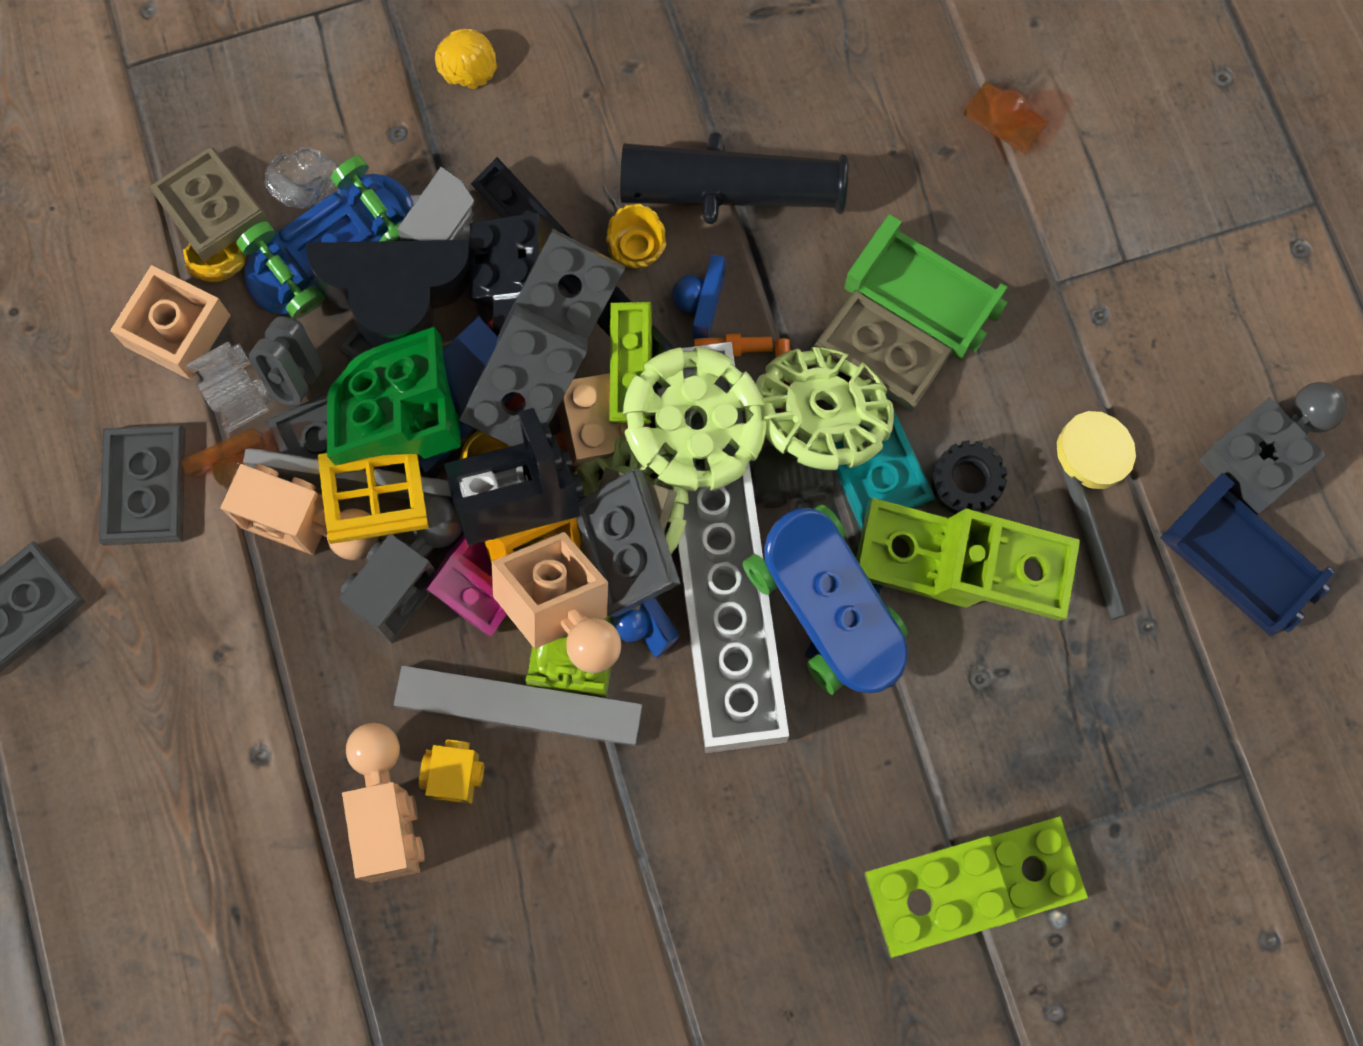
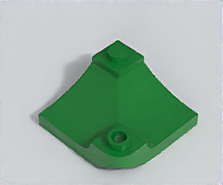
M435 327L361 353L348 364L346 369L329 388L327 397V457L335 466L358 459L393 454H417L426 459L461 447L459 415L455 411L448 385L442 338Z

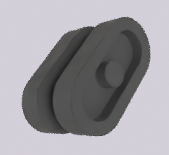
M276 317L266 329L265 338L258 340L249 353V360L268 393L275 400L287 406H298L308 392L307 385L313 384L323 370L320 356L309 339L304 326L292 317Z

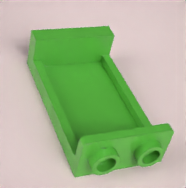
M888 214L847 273L844 289L851 293L856 290L953 349L952 355L962 361L969 349L976 352L984 341L988 332L984 331L983 328L988 320L991 319L996 322L1004 311L1008 302L1003 297L1008 287L1001 283L997 289H994L900 232L902 221Z

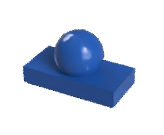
M711 254L705 280L696 275H686L680 278L672 289V299L678 309L685 313H696L693 322V339L709 338L726 272L725 257Z
M655 598L641 604L639 610L631 609L618 617H611L610 623L616 628L622 641L630 643L643 639L655 658L666 653L680 637L679 632Z

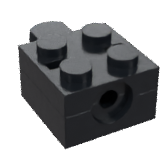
M539 212L470 223L469 299L493 310V330L497 333L500 332L552 229H555L561 233V226ZM560 279L559 282H558V285H559V288H560V289H561V279Z

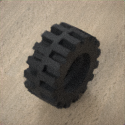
M968 440L962 441L961 445L955 443L947 451H944L935 466L932 476L935 497L939 496V503L943 507L946 505L950 507L949 512L953 514L965 508L984 513L985 510L989 511L999 500L1006 487L1007 480H1005L1007 469L1002 466L1004 460L1000 455L996 457L993 454L995 449L991 446L987 449L982 447L983 442L976 441L975 444H970ZM964 464L979 468L985 476L984 488L977 493H966L960 490L953 481L954 470Z

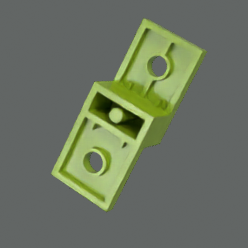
M871 498L867 502L856 559L870 582L964 608L981 601H987L1061 621L1067 619L1080 540L966 508L950 518H945ZM894 538H902L908 543L910 551L907 558H900L894 554L892 550ZM1027 559L1035 561L1040 567L1041 573L1037 581L1029 579L1024 572V564Z
M1060 816L864 873L890 958L1011 923L1023 917L1088 898ZM1028 857L1037 858L1044 868L1043 876L1036 882L1028 880L1022 873V864ZM914 890L924 891L930 897V910L923 916L913 914L908 908L907 899Z

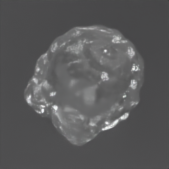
M300 146L296 152L285 155L283 151H279L266 168L264 182L269 193L278 202H283L285 206L297 209L312 208L324 200L333 190L335 184L331 181L330 177L339 166L335 160L324 156L320 150L313 149L311 146Z

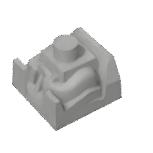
M440 167L397 228L400 240H470V223L473 222L472 217L474 215L472 206L475 202L462 181Z

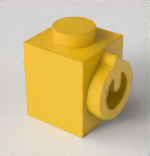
M445 740V746L433 745L432 750L426 749L420 768L419 788L426 790L425 795L433 800L472 804L475 786L481 787L484 762L479 761V754L475 750H469L470 743Z

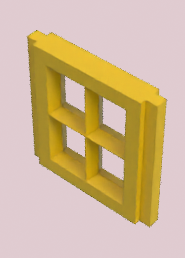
M327 453L318 454L329 544L429 528L417 454L374 456L349 461L336 466L327 457ZM404 463L407 482L376 487L374 468ZM366 469L368 488L337 493L335 474ZM408 490L411 509L380 514L377 494ZM364 496L370 497L372 515L341 520L339 500Z

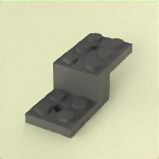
M552 229L498 334L496 347L470 395L459 421L510 446L523 443L519 411L534 408L540 423L547 422L549 425L587 354L588 338L620 280L625 266ZM573 274L581 280L582 287L577 293L566 294L561 291L558 282L564 275ZM510 392H517L525 398L526 404L522 409L512 411L503 404V397Z

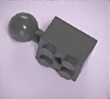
M1314 382L1306 385L1297 393L1293 402V415L1289 417L1268 397L1217 441L1199 461L1215 478L1221 473L1228 476L1235 483L1229 491L1256 515H1259L1327 456L1307 434L1310 431L1322 433L1336 428L1345 417L1347 410L1346 399L1336 386L1326 382Z
M444 497L425 499L429 528L413 531L414 534L406 544L392 534H389L384 541L378 540L369 550L366 557L368 562L359 573L354 572L351 574L341 588L343 593L339 598L341 603L355 617L391 643L394 642L430 595L423 588L435 573V569L425 558L433 548H444L453 544L462 533L463 529L454 503L450 499Z

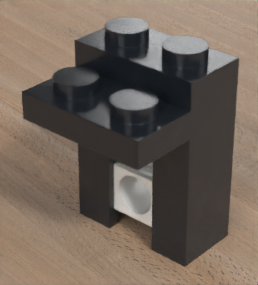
M534 408L518 412L523 439L522 444L444 463L450 494L468 546L580 516L578 499L584 498V491L579 475H571L573 473V465L568 449H560L555 435L551 436L548 423H540Z

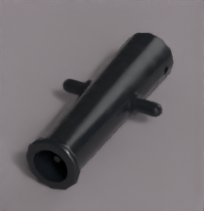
M718 132L710 134L707 149L624 143L621 158L620 198L621 203L704 205L703 219L707 224H714L717 221L719 206L824 207L835 208L838 214H842L845 211L847 200L849 159L845 154H841L838 160L724 151L723 137Z

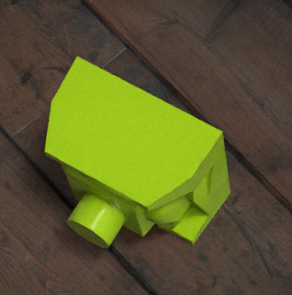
M607 616V618H604L603 620H606L610 623L611 617ZM568 635L536 649L532 646L528 675L526 676L527 686L607 697L611 667L599 673H589L577 668L567 654L566 642Z

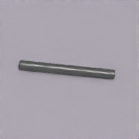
M1062 469L1111 620L1125 617L1127 613L1085 487L1081 484L1083 482L1075 476L1071 478Z

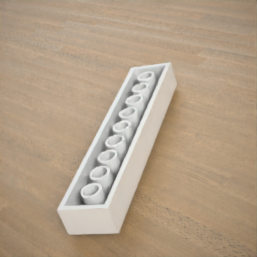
M732 342L695 346L725 354L733 359L731 364L735 366ZM695 347L682 348V350L694 351ZM694 367L683 368L684 379L695 376ZM721 376L714 383L725 393L732 386ZM664 387L660 390L657 389V395L661 396L666 389ZM687 410L685 412L684 419L686 424L694 430L702 429L704 424L702 415L696 410ZM737 411L738 419L735 424L743 423L742 411ZM729 443L722 449L723 452L732 457L737 452ZM693 459L696 471H705L704 459ZM749 463L745 467L746 473L727 486L715 490H709L708 487H697L696 491H688L689 505H684L683 520L687 522L678 543L705 753L787 743L789 738L769 595L761 593L753 585L745 573L742 564L744 560L753 554H757L763 559Z

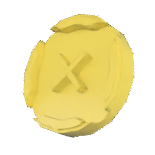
M1087 411L1076 415L1064 426L1057 440L1058 459L1064 471L1071 478L1075 476L1083 482L1081 483L1088 488L1106 489L1117 485L1133 469L1136 459L1135 443L1128 429L1116 418L1106 413Z

